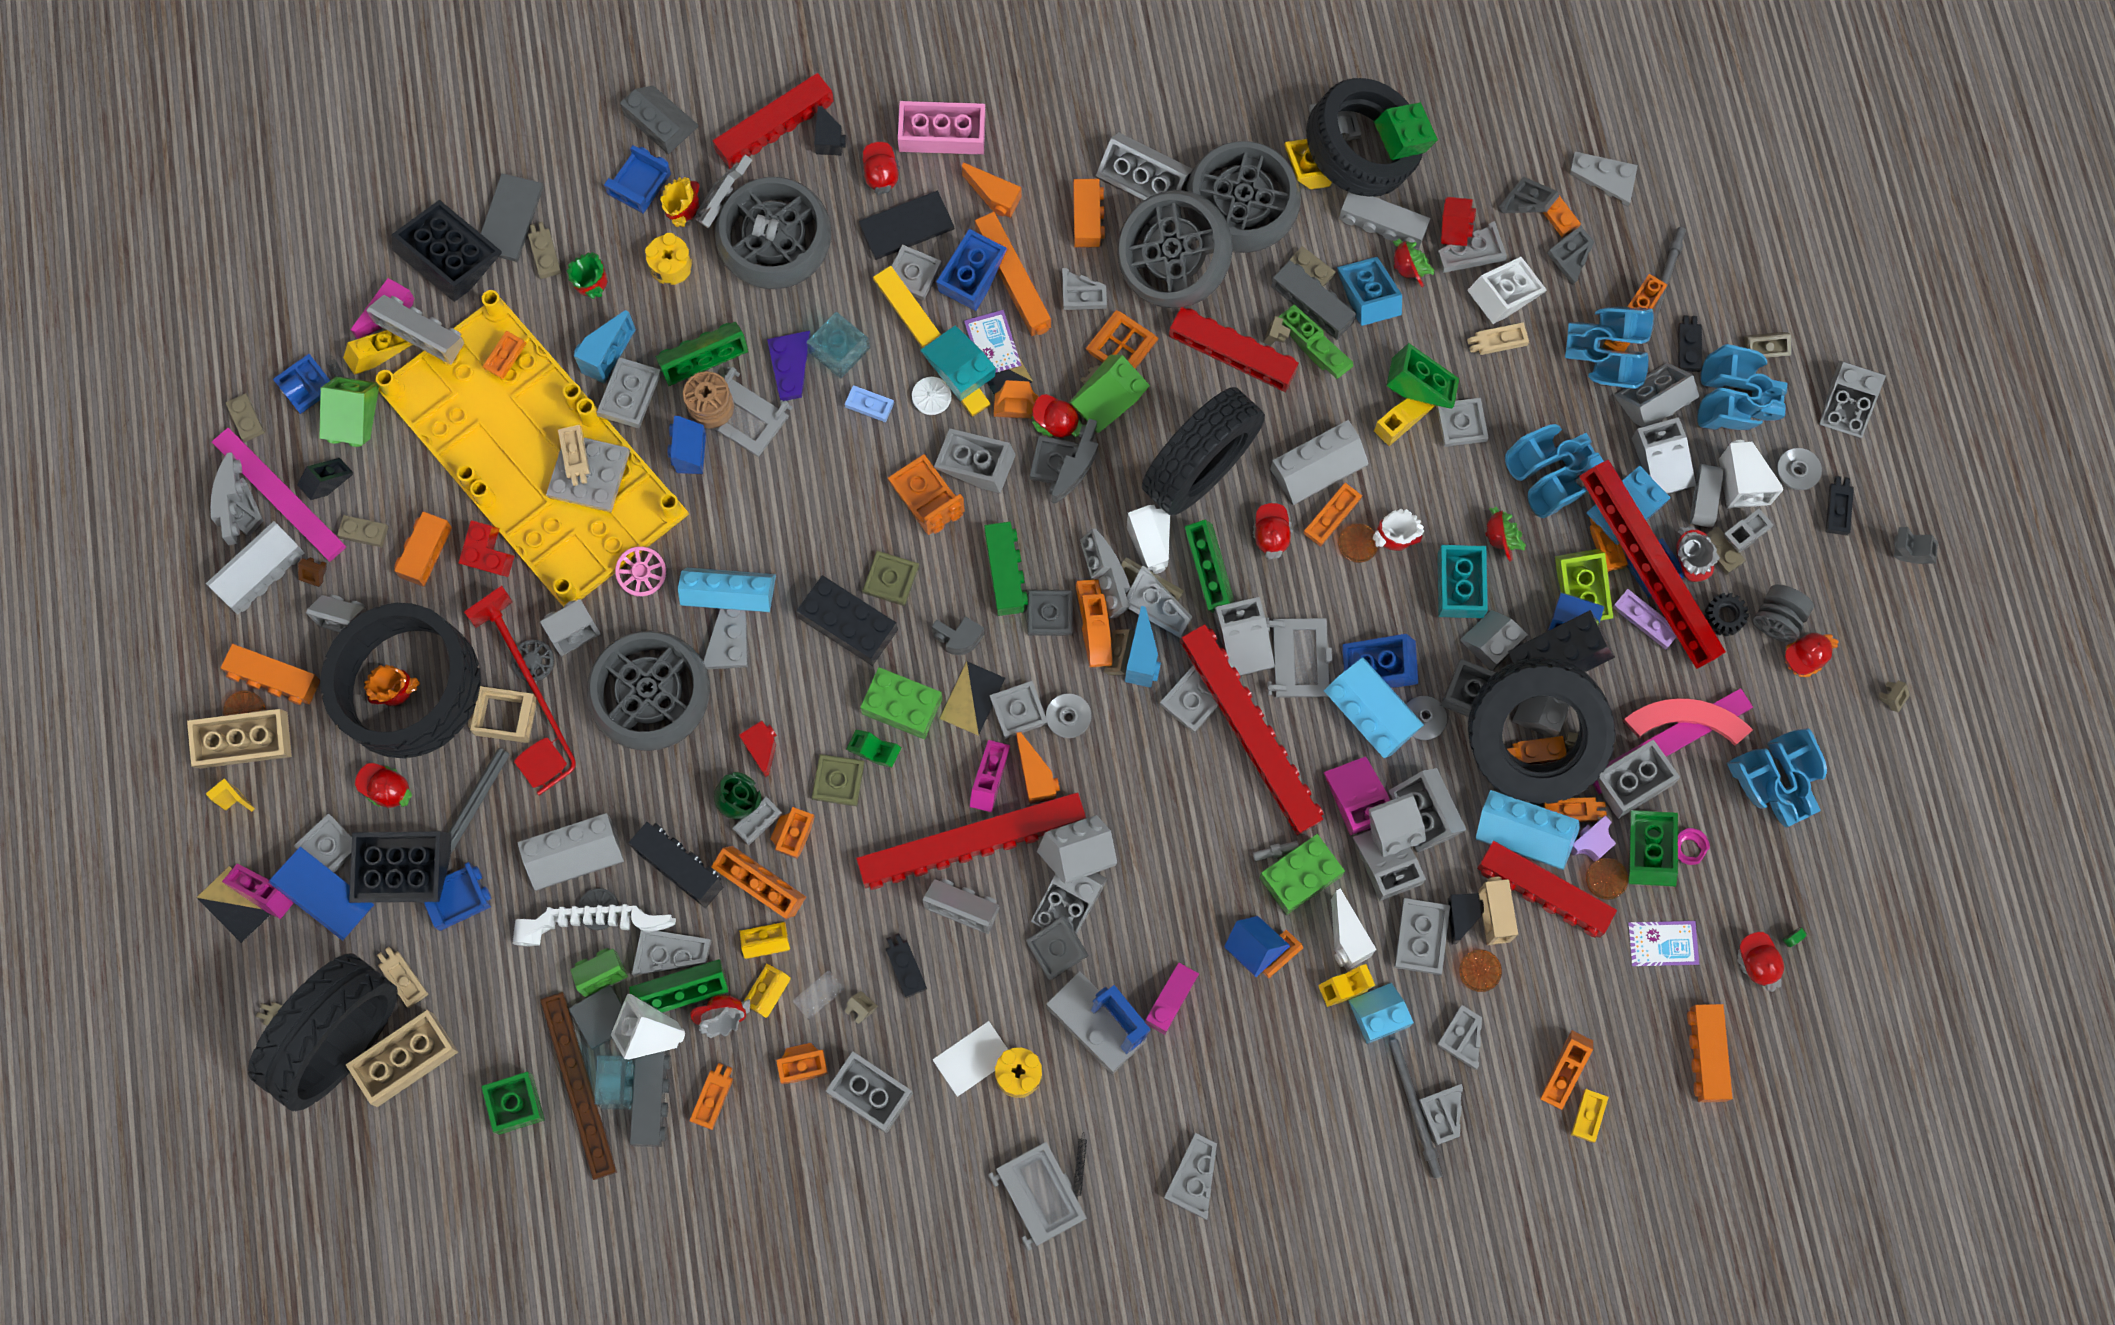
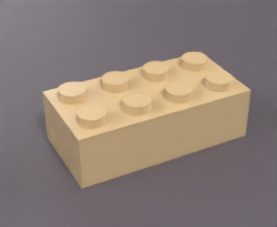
M275 709L187 721L192 767L202 769L292 757L287 711Z
M426 1010L350 1061L346 1066L369 1103L379 1107L457 1054L458 1050L436 1016L429 1010Z

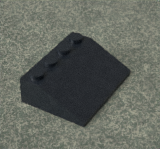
M441 200L435 202L391 234L392 251L453 302L469 292L502 254L499 248Z
M441 831L352 833L349 903L440 902L451 857V833Z

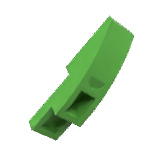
M1296 305L1291 306L1279 316V318L1283 319L1282 325L1291 329L1289 335L1322 371L1326 369L1338 379L1353 367V361L1324 336L1323 330Z

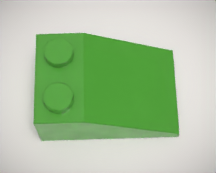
M1109 355L1069 403L1087 422L1089 419L1097 421L1096 432L1100 433L1137 402L1150 385L1123 355Z

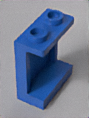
M632 145L630 148L631 155L614 180L608 178L604 186L608 195L644 214L671 175L665 159L662 157L656 158L645 148H638Z
M470 862L465 863V868L446 876L440 902H424L431 921L437 930L446 929L491 907L488 900L492 899L487 887H482L480 879L483 877L478 866L474 867Z
M1115 985L1109 989L1104 987L1095 995L1096 998L1092 1001L1094 1004L1091 1011L1096 1013L1102 1007H1106L1128 1034L1120 1047L1127 1055L1146 1039L1151 1029Z

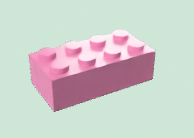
M900 101L898 124L899 152L984 154L985 104Z

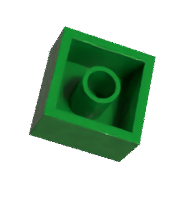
M1421 102L1386 109L1374 122L1391 160L1426 153L1438 141Z
M525 1072L481 1086L494 1133L501 1135L545 1121L533 1074Z

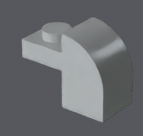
M1757 509L1745 520L1742 519L1725 532L1724 537L1740 553L1774 525L1760 509Z

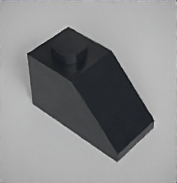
M818 106L814 141L816 154L841 156L842 148H846V135L842 133V126L822 106Z
M336 458L306 466L297 486L310 500L328 496L349 479L353 472L341 458Z
M1479 893L1451 894L1449 896L1448 905H1450L1449 920L1452 945L1457 944L1477 922L1481 914L1484 913V902L1479 899Z

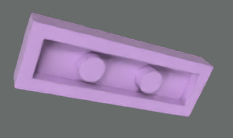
M1629 589L1612 607L1665 650L1677 637L1666 618Z

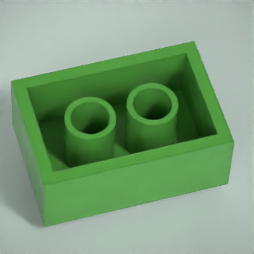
M878 667L860 708L864 716L925 740L941 704L942 692Z
M1316 834L1264 870L1259 879L1285 915H1288L1341 878L1345 870L1320 836Z

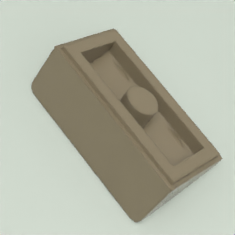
M1788 332L1744 336L1745 348L1758 351L1766 358L1791 355V334Z

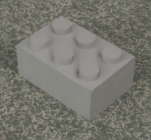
M855 1052L850 1054L826 1090L829 1096L886 1134L913 1095L909 1088Z

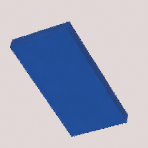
M302 847L296 850L268 882L342 941L374 906L373 903H349L350 885Z

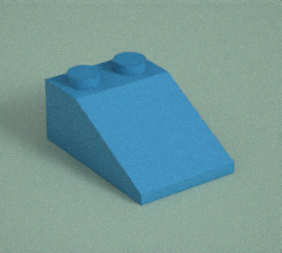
M1378 257L1337 267V272L1350 306L1354 309L1355 317L1361 326L1402 315V294Z
M625 310L585 337L582 343L576 346L574 358L582 374L605 384L618 358L622 355L636 330L628 311Z
M1641 466L1622 480L1646 521L1671 498ZM1595 504L1587 514L1618 545L1619 541Z
M1141 606L1127 664L1125 682L1151 688L1152 682H1157L1161 662H1157L1158 652L1146 607Z

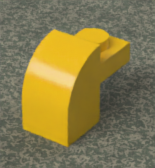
M1364 964L1346 974L1332 977L1318 986L1326 1006L1329 1007L1367 992L1368 989L1375 986L1367 964Z

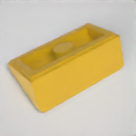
M785 922L739 931L741 949L745 959L790 950Z
M766 964L745 1000L750 999L749 1008L767 1018L791 978L784 972Z

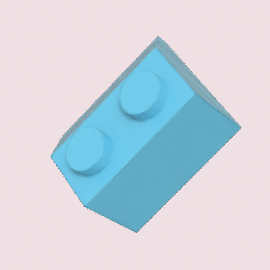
M1392 983L1348 1000L1367 1044L1406 1029L1414 1023L1403 998Z

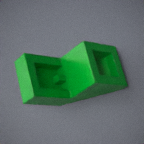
M855 730L846 750L877 765L892 768L902 747L896 743L882 741L870 732Z

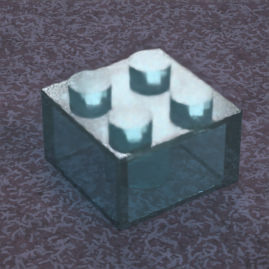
M837 312L807 341L809 353L840 379L870 349L869 338Z
M597 1056L595 1105L602 1109H631V1103H633L632 1083L635 1065H633L634 1062L631 1059H624L623 1056Z

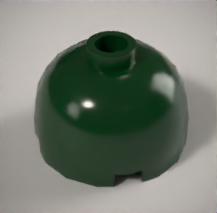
M740 772L725 775L714 790V803L718 811L730 819H744L752 814L761 803L760 790L757 792L754 787L756 784L754 780Z

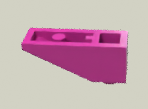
M387 278L350 329L355 338L366 337L382 328L372 321L366 311L370 305L383 295H386L389 298L391 296L397 297L403 301L404 306L410 309L414 302V297L410 290Z
M988 740L972 788L969 807L992 812L1010 745Z
M236 864L222 881L247 900L279 919L284 916L294 903L268 883L269 880L239 864Z
M1178 963L1146 1018L1145 1023L1166 1035L1199 973Z

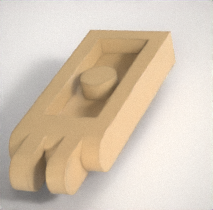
M1524 322L1479 331L1475 333V337L1467 339L1469 345L1476 344L1470 346V351H1479L1481 355L1528 346L1529 344Z
M575 425L558 429L567 478L572 479L573 486L579 485L578 476H580L582 484L587 483L586 474H590L582 427Z
M388 946L385 951L390 957L386 959L382 952L377 954L382 962L378 966L386 978L397 986L398 995L404 1004L411 1008L429 994L400 952L394 953Z

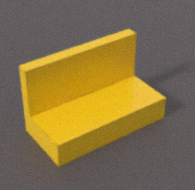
M226 779L220 781L206 793L211 801L225 811L237 801L251 812L255 809L240 790Z

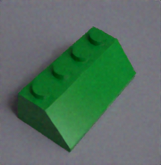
M735 321L733 323H725L715 331L704 332L694 340H686L678 347L665 349L655 357L669 387L749 351L744 334Z

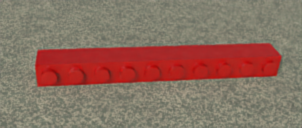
M1609 459L1580 475V479L1695 668L1698 669L1726 652Z
M1204 624L1183 636L1180 644L1296 836L1321 823L1323 820L1322 815H1324L1323 811L1317 803H1313L1310 798L1312 794L1305 783L1302 784L1299 780V771L1294 764L1290 765L1286 758L1288 754L1283 745H1278L1274 738L1276 734L1273 728L1265 724L1262 719L1264 717L1262 710L1251 701L1252 694L1247 686L1243 687L1239 681L1241 678L1239 672L1235 667L1231 668L1227 661L1229 659L1228 654L1223 647L1219 648L1216 643L1217 637L1211 628L1208 629Z
M1077 792L864 855L856 859L865 889L870 887V890H875L883 887V883L889 881L899 883L906 880V876L913 874L915 877L927 874L928 870L936 867L937 870H942L950 867V863L969 862L973 859V856L981 854L982 857L994 854V850L1000 848L1010 850L1017 847V843L1024 841L1026 844L1039 840L1038 837L1044 836L1045 832L1086 819V815Z

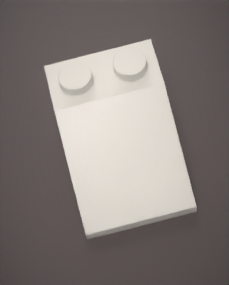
M1519 257L1481 275L1467 291L1494 324L1507 318L1547 290L1523 258Z
M1338 889L1331 899L1334 947L1336 952L1334 956L1339 966H1344L1347 971L1370 958L1376 951V948L1342 890Z

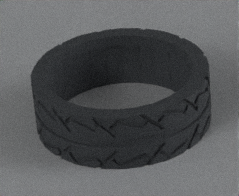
M396 602L381 605L357 616L333 640L325 656L327 659L323 662L320 676L321 694L323 693L322 700L326 712L334 724L338 725L341 731L368 750L390 758L407 759L422 756L444 746L469 721L475 709V702L478 700L481 686L479 662L473 647L463 637V634L433 610L413 603ZM408 631H426L440 635L446 644L450 657V674L447 687L437 705L423 719L407 728L393 732H377L365 729L355 711L353 688L356 675L370 652L383 641Z
M353 953L341 955L328 962L310 976L288 998L265 1028L249 1060V1078L264 1091L270 1093L273 1098L288 1110L296 1112L310 1107L331 1092L350 1073L346 1064L372 1047L383 1031L396 1005L398 996L396 995L398 993L397 986Z

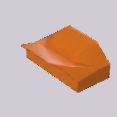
M1006 380L1000 391L995 393L994 417L1032 419L1033 405L1039 396L1034 393L1028 381Z
M792 807L790 813L780 816L770 838L776 846L775 850L798 859L811 831L815 816Z
M812 1043L786 1048L782 1058L776 1060L781 1084L800 1082L828 1074L824 1051L818 1050Z

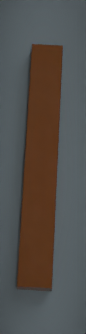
M560 992L540 999L592 1178L597 1180L617 1173L565 994Z

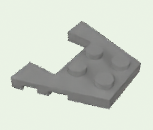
M744 155L739 163L736 162L729 172H726L714 183L699 206L696 215L693 217L695 220L707 228L710 227L722 208L720 202L733 191L731 185L735 179L744 174L752 161L751 158Z

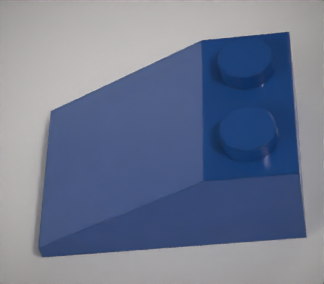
M969 229L936 281L939 292L977 311L992 284L1007 248Z
M1408 634L1343 644L1344 671L1361 658H1364L1390 687L1418 684L1416 641Z

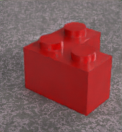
M1447 197L1445 199L1441 244L1467 246L1468 237H1473L1474 225L1470 223H1474L1476 217V208H1472L1473 199Z
M473 520L470 521L459 564L509 577L514 556L494 550L500 528Z

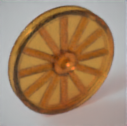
M1357 523L1347 526L1339 537L1338 546L1340 552L1346 559L1352 562L1362 563L1370 560L1378 550V547L1375 545L1376 540H1373L1375 531L1365 524Z
M251 691L233 693L223 706V716L266 711L263 700Z
M1602 858L1595 861L1589 867L1586 874L1587 886L1595 896L1601 899H1615L1626 890L1628 886V873L1625 867L1617 860Z
M1474 950L1462 959L1459 973L1461 980L1469 989L1477 992H1486L1493 989L1499 983L1502 976V967L1498 958L1491 952Z

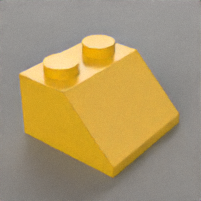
M1307 139L1285 142L1284 145L1297 181L1309 189L1331 186L1332 182L1320 171L1314 162Z

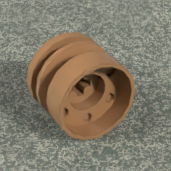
M708 371L697 373L689 378L683 389V398L693 421L709 429L717 428L727 423L733 415L734 401L724 378L717 373Z

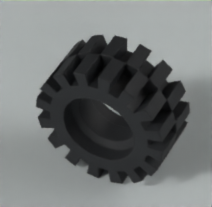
M1733 593L1717 595L1705 609V618L1712 626L1713 631H1718L1717 635L1719 636L1724 633V636L1736 634L1747 623V618L1749 617V613H1746L1749 610L1748 606H1743L1746 602L1744 600L1740 602L1738 600L1740 596L1738 595L1732 597ZM1720 608H1730L1734 612V620L1732 622L1721 620L1718 614Z

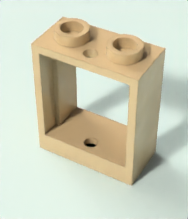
M480 686L478 700L475 702L474 714L471 715L468 722L471 732L475 736L529 743L537 705L535 695ZM488 699L522 703L516 733L482 728Z
M1492 877L1487 879L1488 882H1485L1478 890L1479 899L1484 902L1482 918L1487 945L1510 943L1518 935L1509 879L1502 880L1501 877Z

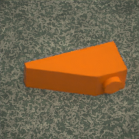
M963 162L962 176L997 215L1011 218L1022 197V188Z
M1021 732L1016 733L1029 804L1056 799V792L1060 791L1058 778H1053L1050 768Z
M1571 1030L1541 1095V1100L1561 1110L1563 1109L1593 1051V1040Z

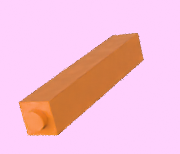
M995 212L976 219L975 230L977 233L1007 248L997 272L1031 336L1046 333L1051 328V318Z

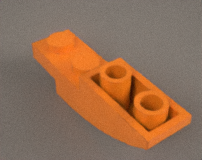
M1649 274L1628 307L1653 309L1668 284ZM1606 339L1602 347L1606 350L1625 352L1630 343Z
M1099 579L1077 581L1075 586L1083 621L1082 633L1089 667L1112 666L1108 613L1105 596L1101 594Z

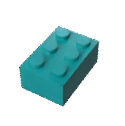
M1441 545L1437 553L1438 617L1484 618L1488 611L1486 546Z

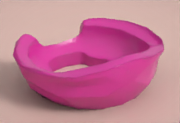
M1686 828L1678 834V859L1688 865L1699 864L1710 849V843L1702 831ZM1692 840L1701 850L1697 858L1688 857L1682 853L1681 844L1683 841Z

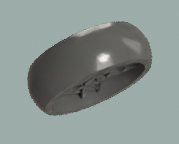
M1251 141L1226 143L1208 152L1193 168L1186 186V191L1203 196L1220 210L1229 226L1232 236V252L1235 253L1257 252L1280 241L1294 225L1301 206L1299 181H1297L1294 170L1289 162L1274 149ZM1233 165H1241L1232 167L1224 171L1219 177L1212 175L1213 173L1222 168ZM1261 169L1269 173L1280 184L1283 192L1274 190L1272 182ZM1249 176L1252 180H1247L1244 177ZM1219 190H1224V191H1226L1227 193L1221 194V193H1219L1218 191H1219ZM1261 200H1265V201H1267L1268 203H1267V204H1262L1260 201H1261ZM1187 208L1190 220L1201 231L1212 229L1202 214L1194 209ZM1235 214H1240V215H1242L1243 217L1237 218V217H1235L1234 215H1235ZM1267 217L1276 219L1272 223L1264 227L1253 230H1245V228H1251L1259 225Z
M763 177L752 180L737 188L724 202L715 225L716 247L726 267L740 280L763 289H784L797 285L809 278L825 260L830 248L832 235L828 212L818 196L803 184L783 177ZM771 200H782V201H788V202H791V203L787 205V204L782 203V202H776V201H771ZM758 214L768 220H779L774 241L767 240L764 236L757 237L752 235ZM742 216L744 218L741 229L742 240L732 247L731 232L738 218ZM789 218L795 219L792 222H786ZM814 219L816 235L811 246L805 251L802 247L806 234L805 225ZM755 244H761L758 248L752 247ZM791 246V249L783 250V247ZM759 261V262H762V263H765V264H771V265L782 264V263H785V265L774 266V267H766V266L756 265V263Z
M1170 190L1160 192L1138 204L1125 220L1117 244L1119 268L1129 287L1146 302L1164 308L1191 306L1211 295L1224 280L1232 259V236L1224 216L1208 199L1189 191ZM1181 207L1191 208L1202 214L1212 229L1201 231L1194 222L1182 217ZM1157 215L1158 222L1150 228L1143 244L1137 245L1142 230ZM1175 223L1174 231L1168 233V226ZM1195 240H1199V247L1192 250V243ZM1173 245L1178 247L1175 253L1171 252V249H1174ZM1154 249H1157V250H1158L1157 256H1156L1155 258L1151 259V258H1150V253H1151V251L1154 250ZM1213 253L1208 269L1192 285L1191 277L1202 267L1206 255ZM1177 266H1181V267H1182L1181 273H1180L1179 275L1175 276V275H1174V270H1175V268H1176ZM1148 267L1156 277L1167 281L1169 292L1159 291L1148 285L1138 269Z
M654 630L633 632L620 637L608 645L595 660L587 681L588 707L598 728L614 742L624 747L641 751L664 749L685 739L695 730L704 717L710 696L708 672L699 654L682 639L666 632ZM641 651H665L659 659L643 657L632 662L627 659L630 655ZM686 667L689 668L693 678V694L688 706L680 701L682 697V682L679 675ZM664 669L669 670V673H668L667 676H665V677H659V676H658V674H659V672H660L661 670H664ZM629 673L637 674L635 679L631 681L626 680V677ZM612 675L616 679L614 695L617 706L609 714L604 703V689L608 677ZM646 687H647L648 689L652 688V692H651V693H649L648 691L645 692L644 689H645ZM663 701H671V704L668 708L660 707V704ZM631 704H639L637 710L633 712L628 711V707ZM666 719L671 723L655 731L638 732L631 730L638 722L653 724Z

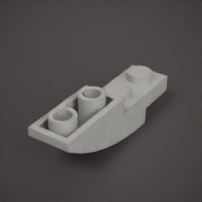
M232 452L226 454L217 471L210 505L211 519L217 526H221L222 538L228 545L237 544V536L240 535L239 526L235 522L234 515L238 514L236 502H242L241 493H244V484L239 477V473H242V465Z
M1092 528L1080 539L1091 578L1099 579L1109 617L1118 618L1129 608L1125 593L1131 588L1123 567L1112 548L1097 529Z

